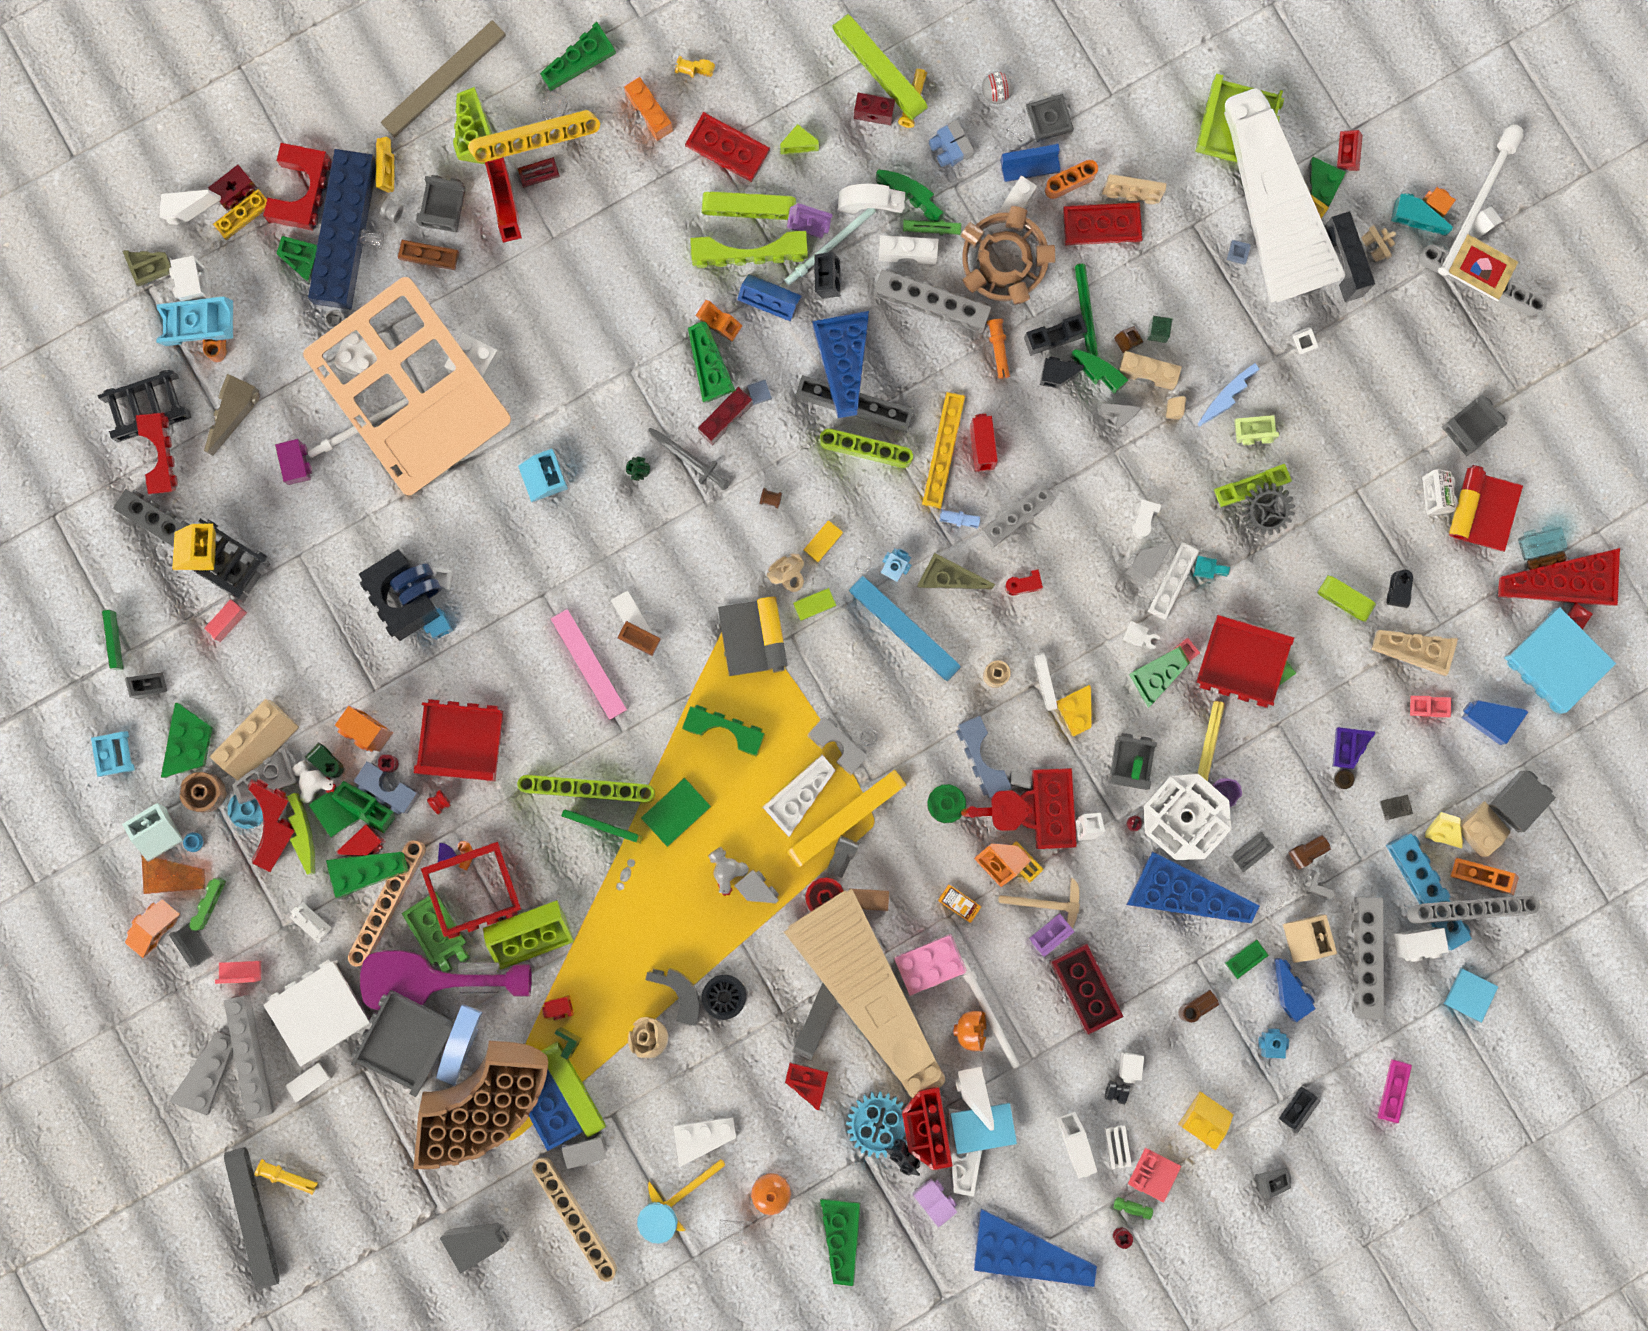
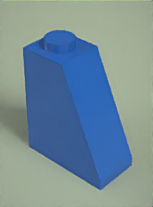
M1478 700L1472 703L1469 702L1463 709L1464 714L1461 718L1499 745H1504L1509 742L1528 714V711Z

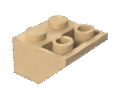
M1319 914L1282 924L1293 963L1337 954L1327 915Z

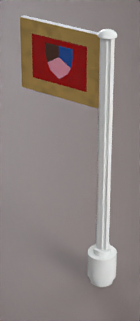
M1510 125L1505 129L1497 145L1500 153L1442 266L1438 268V272L1441 275H1450L1496 301L1500 300L1518 261L1470 236L1468 232L1507 155L1516 152L1523 138V129L1518 125Z

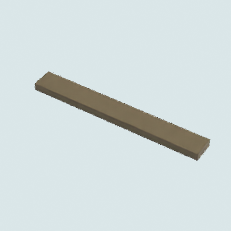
M493 20L490 21L380 123L395 138L506 36L505 32Z

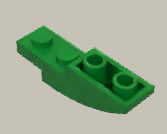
M877 170L876 182L878 185L889 186V189L905 192L904 203L910 199V203L915 208H920L928 220L939 222L942 219L943 211L932 202L934 193L928 188L905 175L888 170Z

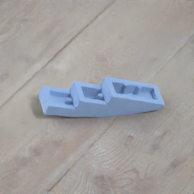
M1256 363L1240 373L1221 391L1198 422L1199 427L1228 410L1236 403L1232 397L1242 392L1247 387L1245 380L1259 371Z

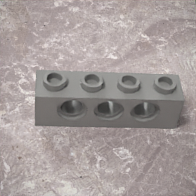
M1043 483L985 527L980 534L993 549L1051 505L1056 497L1046 484Z

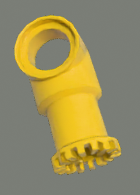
M682 56L677 58V64L675 65L677 66L675 67V73L688 74L691 78H694L696 73L712 77L715 69V64L709 60L700 59L699 61L694 60L692 62L683 59Z

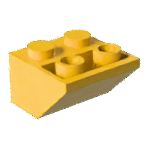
M191 524L175 532L173 570H214L216 532L213 524Z

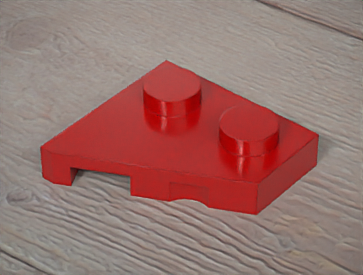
M790 1062L785 1083L816 1110H820L829 1072Z

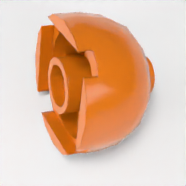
M969 1011L959 1018L958 1024H954V1036H957L958 1042L966 1050H984L986 1037H983L984 1029L987 1030L985 1013L983 1011Z
M768 1173L759 1177L752 1186L751 1198L753 1205L758 1211L766 1215L779 1214L785 1210L791 1198V1189L786 1179L774 1173Z

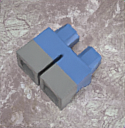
M957 119L937 130L936 136L929 140V146L932 151L942 148L944 153L937 156L941 167L949 164L953 167L958 162L973 157L974 149Z

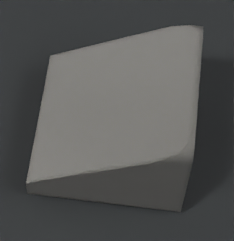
M1012 771L1009 783L1011 786L1029 789L1031 787V775Z

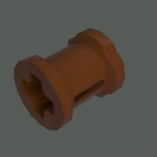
M763 488L759 504H767L779 509L782 492L776 493Z

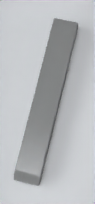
M1429 245L1420 253L1418 259L1422 266L1439 273L1438 268L1442 266L1449 251L1436 245ZM1426 253L1432 254L1433 259L1428 258ZM1446 275V276H1445V277H1447V278H1449V279H1451V280H1454V281H1456V282H1458V283H1460V284H1462V285H1464V286H1466V287H1468V288H1471V289H1473V290L1479 292L1478 290H1476V289H1474V288L1468 286L1467 284H1465V283L1459 281L1458 279H1456V278H1454V277H1452V276H1450V275ZM1509 280L1498 301L1531 317L1538 315L1547 306V300L1543 295ZM1514 294H1518L1521 300H1517ZM1532 302L1538 305V309L1533 307Z
M1535 896L1425 903L1411 906L1407 911V917L1410 922L1421 924L1523 916L1537 913L1540 909V902Z

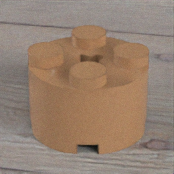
M196 772L188 775L182 781L179 793L180 800L187 809L204 813L218 809L227 796L223 781L218 776L205 772ZM201 789H205L204 796H201L203 793Z

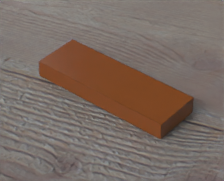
M401 240L398 253L399 260L450 270L456 269L459 256L458 250L408 240Z

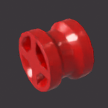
M441 790L437 791L434 797L427 799L431 808L438 815L442 813L444 808L452 806Z

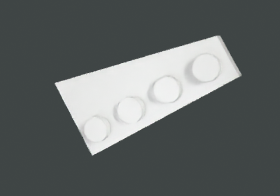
M823 755L763 806L788 837H790L794 828L801 821L803 815L835 772V769Z
M948 1108L953 1165V1192L974 1197L982 1150L957 1154L950 1113L964 1110Z

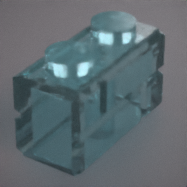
M1554 525L1543 527L1541 532L1536 533L1535 529L1523 532L1524 536L1518 538L1523 559L1526 561L1568 549L1562 527L1555 528Z

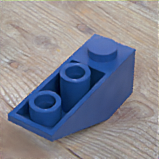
M1276 958L1275 966L1280 1005L1291 1021L1298 1022L1316 1009L1313 1005L1315 1001L1309 993L1303 991L1301 980L1297 976L1294 977L1290 972L1292 968L1287 960Z

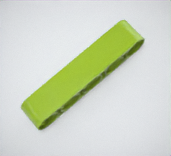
M704 192L702 194L701 213L708 216L788 220L790 207L796 205V198L781 195Z
M828 428L824 429L820 434V444L827 450L899 468L909 467L913 460V453L907 447ZM826 435H831L834 441L826 443L823 438ZM850 440L853 445L846 448L842 445V442ZM868 444L872 450L870 452H863L861 447ZM887 449L891 454L888 457H883L880 455V451ZM907 454L909 460L902 462L899 459V455Z
M557 1041L543 1049L542 1052L548 1058V1070L586 1136L589 1138L606 1128L601 1114L570 1060L560 1056L563 1052L560 1043Z

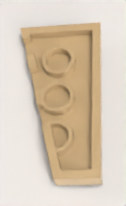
M1378 630L1371 650L1446 676L1450 670L1458 639Z

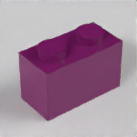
M299 439L275 444L283 482L287 485L311 480L312 467L306 459V455H308L306 444H303Z

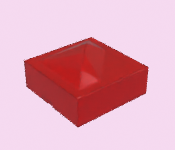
M1575 603L1567 615L1583 630L1593 613Z

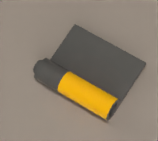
M765 597L754 602L718 607L729 676L773 670V673L785 671L784 668L788 664L776 597Z

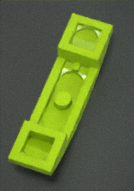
M1282 464L1257 475L1215 488L1214 492L1220 507H1225L1246 500L1244 498L1245 495L1251 497V489L1255 492L1258 491L1256 485H1260L1264 489V483H1268L1269 488L1272 483H1275L1276 488H1278L1280 485L1283 486L1292 482L1286 465Z

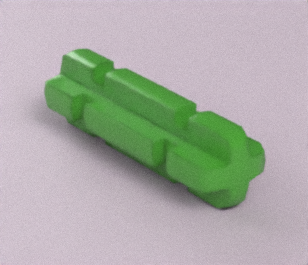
M1116 1197L1114 1201L1115 1209L1120 1211L1124 1209L1126 1213L1138 1217L1142 1215V1218L1148 1220L1152 1218V1208L1147 1206L1144 1208L1141 1204L1129 1200L1126 1202L1124 1201L1125 1199Z

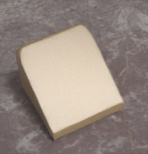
M1184 396L1168 400L1166 418L1180 420L1184 416L1186 403Z

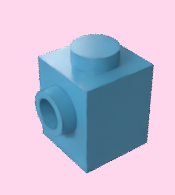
M440 608L436 609L440 616L423 627L426 633H430L435 640L453 631L444 611Z

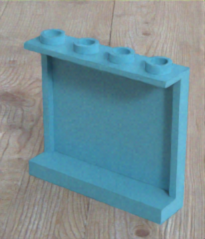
M1559 607L1553 609L1548 614L1549 617L1510 655L1504 658L1508 661L1507 665L1512 670H1517L1521 674V679L1526 684L1531 685L1535 689V693L1540 698L1545 699L1554 712L1562 714L1567 713L1616 663Z

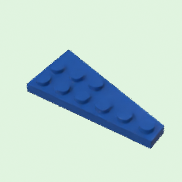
M1151 852L1126 903L1129 906L1252 924L1260 905L1154 852Z
M981 1208L974 1271L1095 1286L1097 1269L1095 1264Z

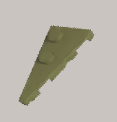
M936 553L933 554L917 585L918 588L993 589L995 586L994 583Z

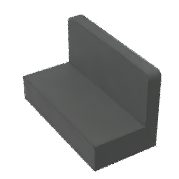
M190 923L177 932L169 934L190 968L199 966L214 955L200 933L192 931Z

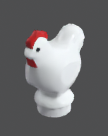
M305 760L297 763L292 770L296 777H300L301 801L303 803H311L319 790L325 789L327 793L334 792L336 784H334V780L326 777L321 771H311V765Z

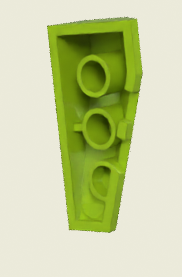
M475 87L457 93L455 109L457 116L456 123H454L455 138H453V146L458 160L485 164V162H478L468 149V145L473 139L493 134ZM483 148L478 149L477 153L481 152Z

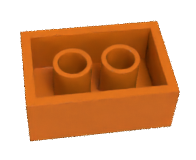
M352 706L346 708L335 724L339 728L337 731L345 738L355 740L354 744L370 752L374 750L380 752L394 733L364 711Z

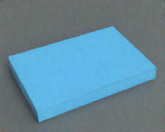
M1010 1103L990 1106L994 1120V1130L991 1131L972 1109L950 1113L957 1154L1017 1144Z

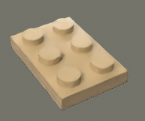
M1109 174L1102 194L1107 195L1109 198L1123 197L1128 201L1141 200L1147 204H1156L1163 197L1167 183Z

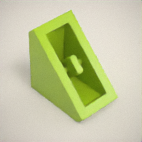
M798 124L780 144L781 154L819 151V141Z

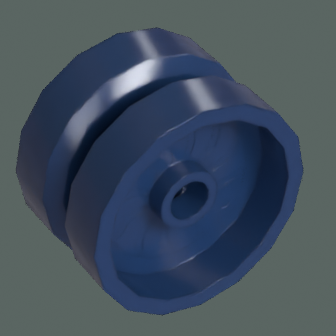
M428 563L412 567L391 580L390 584L394 592L401 593L398 600L402 607L424 594L430 599L441 591L442 588L438 580L431 579L434 572Z

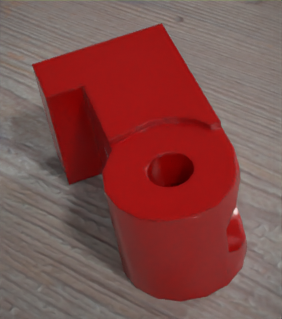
M1039 569L1032 570L1029 577L1020 579L1011 577L1005 584V591L1011 596L1041 591L1043 589Z

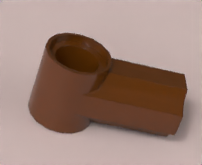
M1320 835L1306 844L1293 848L1288 853L1297 869L1300 870L1313 863V860L1330 851L1331 848L1327 839Z
M1208 990L1188 1004L1182 1005L1179 1008L1178 1015L1182 1021L1194 1023L1201 1016L1220 1004L1212 991ZM1188 1008L1193 1010V1016L1190 1019L1186 1017V1010Z

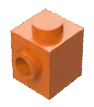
M1438 187L1433 192L1429 190L1422 199L1442 218L1456 201L1445 189Z

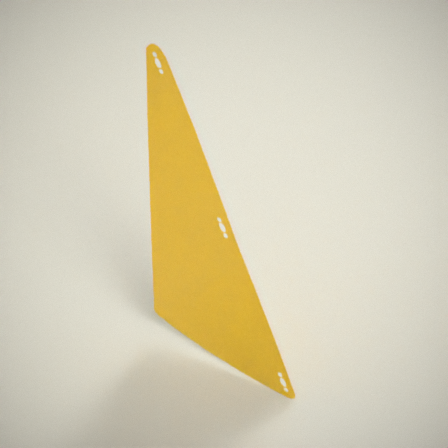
M722 633L687 701L649 783L655 790V798L651 802L640 803L628 829L630 832L642 835L641 844L627 839L623 840L544 1001L570 995L574 1015L568 1017L566 1013L565 1018L554 1021L553 1017L545 1019L541 1008L525 1045L542 1051L558 1041L564 1050L568 1041L554 1034L560 1027L582 1038L574 1054L569 1058L582 1082L628 1043V1035L630 1031H633L635 1021L643 1017L656 1019L679 999L677 993L671 987L645 980L647 972L658 969L664 971V975L667 976L668 970L671 968L684 974L695 985L828 868L840 836L799 868L787 854V851L863 794L854 775H850L837 763L842 756L837 744L829 742L821 749L807 736L821 719L787 670L784 668L785 671L773 673V670L729 676L727 661L724 656L725 649ZM696 705L707 708L706 712L714 714V711L726 715L724 719L732 721L733 718L743 721V726L748 728L751 725L762 728V733H765L757 757L738 750L737 739L728 729L721 727L712 728L704 733L702 737L683 730L682 727L690 706L694 708ZM823 755L835 769V772L803 815V818L794 828L790 837H788L763 806ZM683 778H686L708 802L711 808L667 847L641 817ZM647 788L643 799L650 797L651 791L649 788ZM872 812L843 833L842 836L855 842L861 839L874 826L875 820ZM722 847L726 851V858L734 859L738 863L743 862L748 866L749 870L746 875L752 870L755 872L760 871L766 878L764 883L767 887L772 886L779 894L777 896L779 901L776 903L747 901L735 887L745 876L734 877L730 881V887L733 891L729 896H723L722 893H719L718 882L713 875L716 863H711L708 855L717 848ZM629 859H633L635 861V865L633 867L628 866L627 861ZM629 867L631 869V876L626 882H622L620 880L621 872L624 868ZM621 882L624 884V889L618 890L616 885ZM530 1117L506 1141L516 1139L533 1125Z

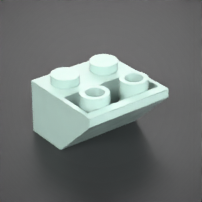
M158 803L122 824L131 842L148 862L184 841L167 809Z

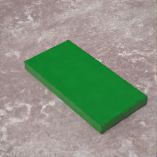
M563 810L561 817L641 844L643 838L642 835L570 810Z

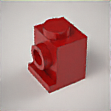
M570 995L544 1002V1007H542L544 1018L553 1017L555 1021L565 1018L566 1013L568 1017L573 1016L574 1011Z

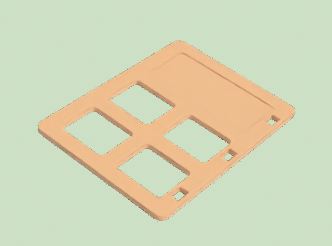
M408 277L400 278L308 346L303 352V356L401 491L406 495L415 494L499 433L511 422V416L415 283ZM401 296H405L424 322V327L393 350H389L370 324V319ZM357 330L376 355L377 361L344 385L324 360L323 354ZM436 339L454 363L456 369L425 393H421L404 371L401 363L430 341ZM323 365L330 373L326 378L319 370V367ZM385 374H389L406 396L409 403L384 423L374 427L355 402V396ZM361 415L367 424L361 427L355 417ZM396 464L403 472L399 477L391 468Z

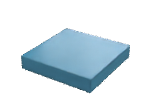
M1460 968L1444 1004L1482 1023L1498 986Z

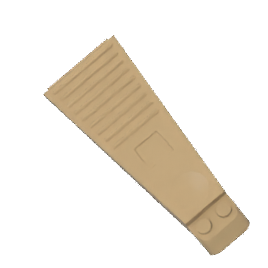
M853 890L843 891L788 926L789 929L784 931L785 935L898 1077L910 1097L913 1098L919 1090L940 1088L945 1082V1076L931 1052Z

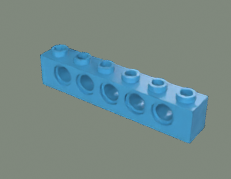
M1405 834L1386 845L1419 905L1451 902L1449 892L1441 886L1439 882L1441 881L1440 876L1435 870H1432L1429 865L1431 861L1427 854L1421 851L1419 847L1421 844L1415 835ZM1408 851H1412L1414 854L1412 861L1407 859ZM1419 868H1421L1424 872V875L1421 879L1417 876V870ZM1429 886H1432L1434 889L1432 896L1427 894ZM1462 920L1452 921L1454 924L1452 931L1447 929L1449 921L1430 923L1432 927L1445 929L1448 950L1452 951L1472 939L1468 925L1463 923Z

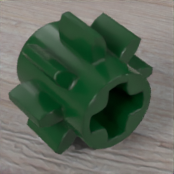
M632 457V460L627 462L626 472L631 475V480H644V477L649 475L650 465L645 462L646 458Z

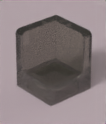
M1408 795L1380 801L1385 820L1413 814Z

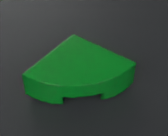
M1136 755L1134 758L1132 779L1139 780L1143 757Z

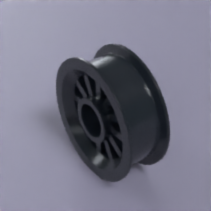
M731 975L715 976L709 980L702 992L704 1009L709 1015L720 1020H727L737 1016L742 1011L746 1002V991L743 984ZM722 982H727L725 989ZM716 984H720L721 990L718 989ZM729 984H732L733 987L728 990ZM714 988L717 993L712 992L711 989ZM735 988L738 991L737 993H731ZM723 991L727 992L730 996L729 1001L725 1003L721 1002L718 997L719 993ZM709 995L716 996L715 998L709 999ZM739 995V1000L732 998L733 996ZM712 1001H717L713 1006L710 1003ZM731 1001L738 1003L736 1007L731 1003ZM720 1004L719 1010H716L715 1007ZM728 1004H729V1005L731 1006V1008H732V1010H730V1011L728 1010ZM723 1006H725L726 1012H721Z

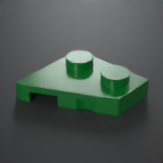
M1312 157L1310 160L1311 195L1329 207L1346 172L1318 158Z
M282 236L276 254L304 280L310 283L317 245Z

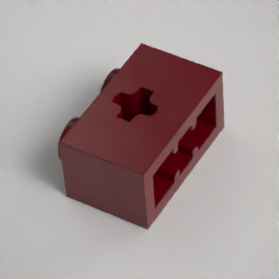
M858 92L854 108V119L891 126L895 99Z
M238 164L209 186L208 189L221 196L219 202L228 211L237 206L245 197L250 196L257 187Z

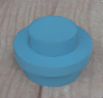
M192 832L184 837L183 846L187 851L197 852L203 847L204 840L199 833Z

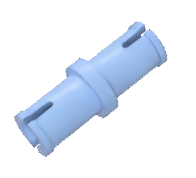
M942 509L939 522L956 524L958 527L963 525L978 529L980 516L963 514L962 511L957 513Z

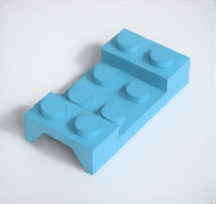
M227 297L157 304V310L163 318V334L156 339V343L172 346L181 345L182 342L204 339L216 341L233 339V300Z

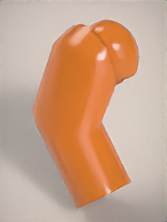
M460 841L457 845L461 854L473 850L468 841ZM473 859L460 863L458 867L467 871Z

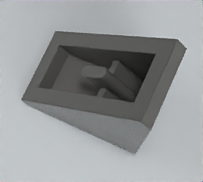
M163 672L125 678L130 698L140 700L167 692Z
M1287 1168L1256 1174L1260 1194L1266 1199H1271L1291 1189Z

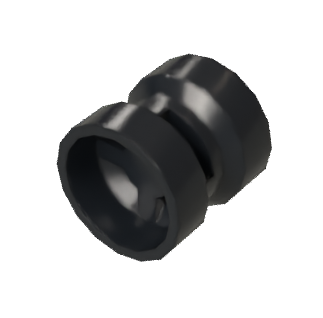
M1109 1080L1105 1091V1099L1109 1101L1117 1100L1118 1103L1125 1105L1129 1096L1130 1086L1126 1084L1119 1085L1116 1081Z

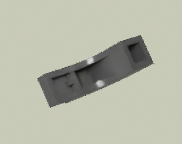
M669 968L667 976L664 975L662 970L653 969L652 972L648 971L645 980L667 985L677 993L680 1008L676 1021L696 1026L700 1013V1001L692 982L684 974Z

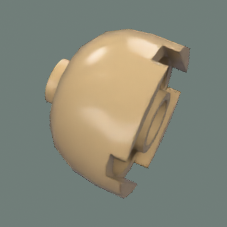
M643 1017L635 1021L633 1024L635 1027L628 1035V1044L631 1052L640 1058H655L663 1053L668 1043V1032L665 1026L660 1021L649 1017Z

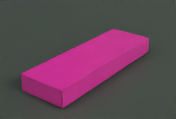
M1391 1059L1377 1118L1399 1124L1412 1069L1411 1064Z

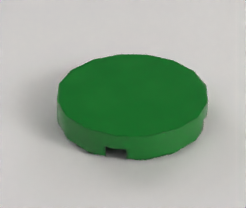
M950 784L934 788L927 800V809L931 817L944 824L959 820L962 817L961 811L966 808V798L963 792Z

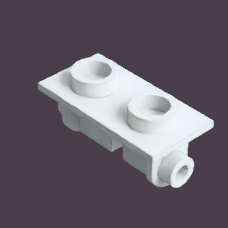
M304 902L291 911L290 918L317 943H320L332 929Z

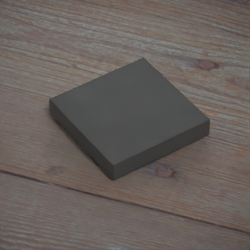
M1063 94L1026 104V110L1037 142L1073 132L1074 128Z

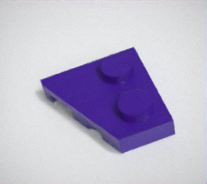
M1337 727L1332 767L1354 769L1360 756L1365 752L1368 743L1375 736V731Z

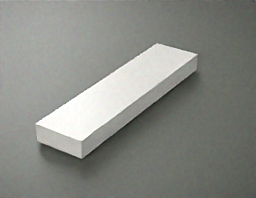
M1184 542L1180 543L1147 612L1163 620L1167 619L1199 553L1198 549Z

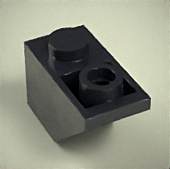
M1057 357L1045 358L1039 385L1058 389L1080 375L1084 365H1079V362L1072 360L1068 362L1060 361V358Z

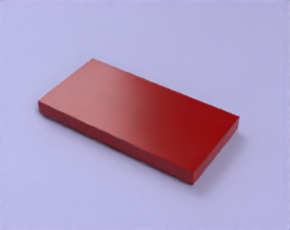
M705 112L702 113L685 143V147L750 182L755 178L770 151V147Z
M1140 202L1063 206L1065 246L1142 242L1143 240Z

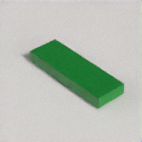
M110 609L103 610L102 616L109 668L116 671L124 670L116 612Z

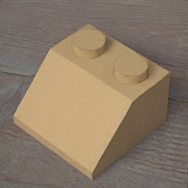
M1485 801L1461 820L1462 836L1480 857H1488L1504 843L1511 832Z

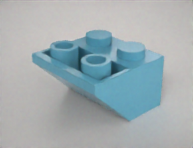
M553 449L533 455L518 466L531 502L568 489Z

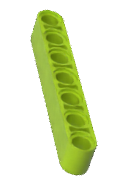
M849 14L832 25L839 39L892 99H895V103L909 119L913 120L928 109L922 96Z
M523 775L517 782L519 790L528 794L642 803L653 801L656 795L654 788L650 785L535 775ZM526 779L532 781V787L528 790L523 787V782ZM547 780L551 781L552 788L549 791H544L543 783ZM566 782H570L572 785V789L568 793L562 790V786ZM589 783L592 790L589 794H584L582 786ZM605 785L611 787V793L608 796H604L601 792ZM628 786L631 789V794L629 797L624 798L621 795V790ZM644 788H649L651 791L648 799L641 797V791Z

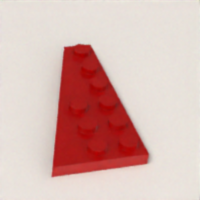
M1620 548L1502 576L1499 578L1498 597L1618 606Z

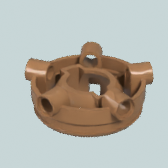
M1011 206L1009 213L993 214L984 218L976 225L969 222L965 227L961 237L965 239L962 264L966 277L962 281L971 293L977 290L980 294L993 300H1013L1014 305L1021 304L1031 299L1029 294L1041 283L1047 271L1048 263H1055V245H1048L1040 228L1030 219L1026 218L1028 212L1026 209ZM999 223H1006V228L1022 232L1023 228L1028 231L1023 237L1015 232L1001 231L991 235L988 234L984 240H981L985 233L984 229ZM1031 234L1039 244L1035 249L1036 267H1041L1038 277L1029 272L1033 264L1031 247L1026 239ZM1002 240L1015 242L1021 249L1025 269L1021 271L1022 273L1016 269L1011 272L996 270L990 262V252L986 250L989 248L988 245ZM980 244L977 255L980 268L970 272L968 266L969 248L975 249ZM1027 276L1034 280L1033 284L1028 288L1025 282H1022ZM987 282L991 284L989 292L983 289ZM1014 283L1013 286L1008 288V295L992 293L994 286L1005 288L1007 284Z

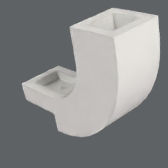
M851 185L839 192L837 211L856 214L862 209L876 208L902 213L904 210L905 192L889 189V186Z

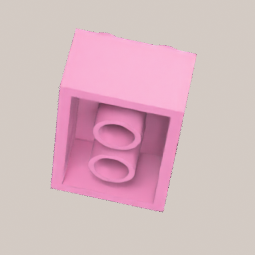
M952 934L894 958L910 996L962 975L967 971Z

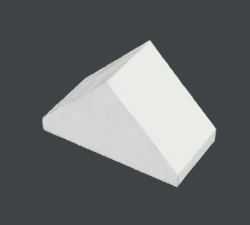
M1491 206L1476 216L1468 234L1479 239L1503 221Z

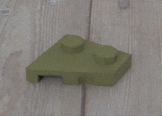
M122 251L135 284L138 287L170 274L169 268L171 263L165 252Z

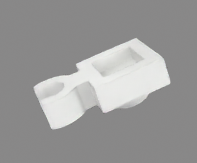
M1130 621L1122 640L1138 647H1142V644L1145 643L1149 649L1154 650L1156 646L1152 645L1150 641L1151 639L1159 640L1160 636L1157 634L1148 635V628Z

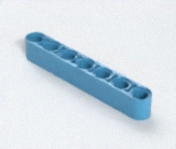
M861 576L849 589V592L945 681L948 682L961 668L947 652L865 577Z

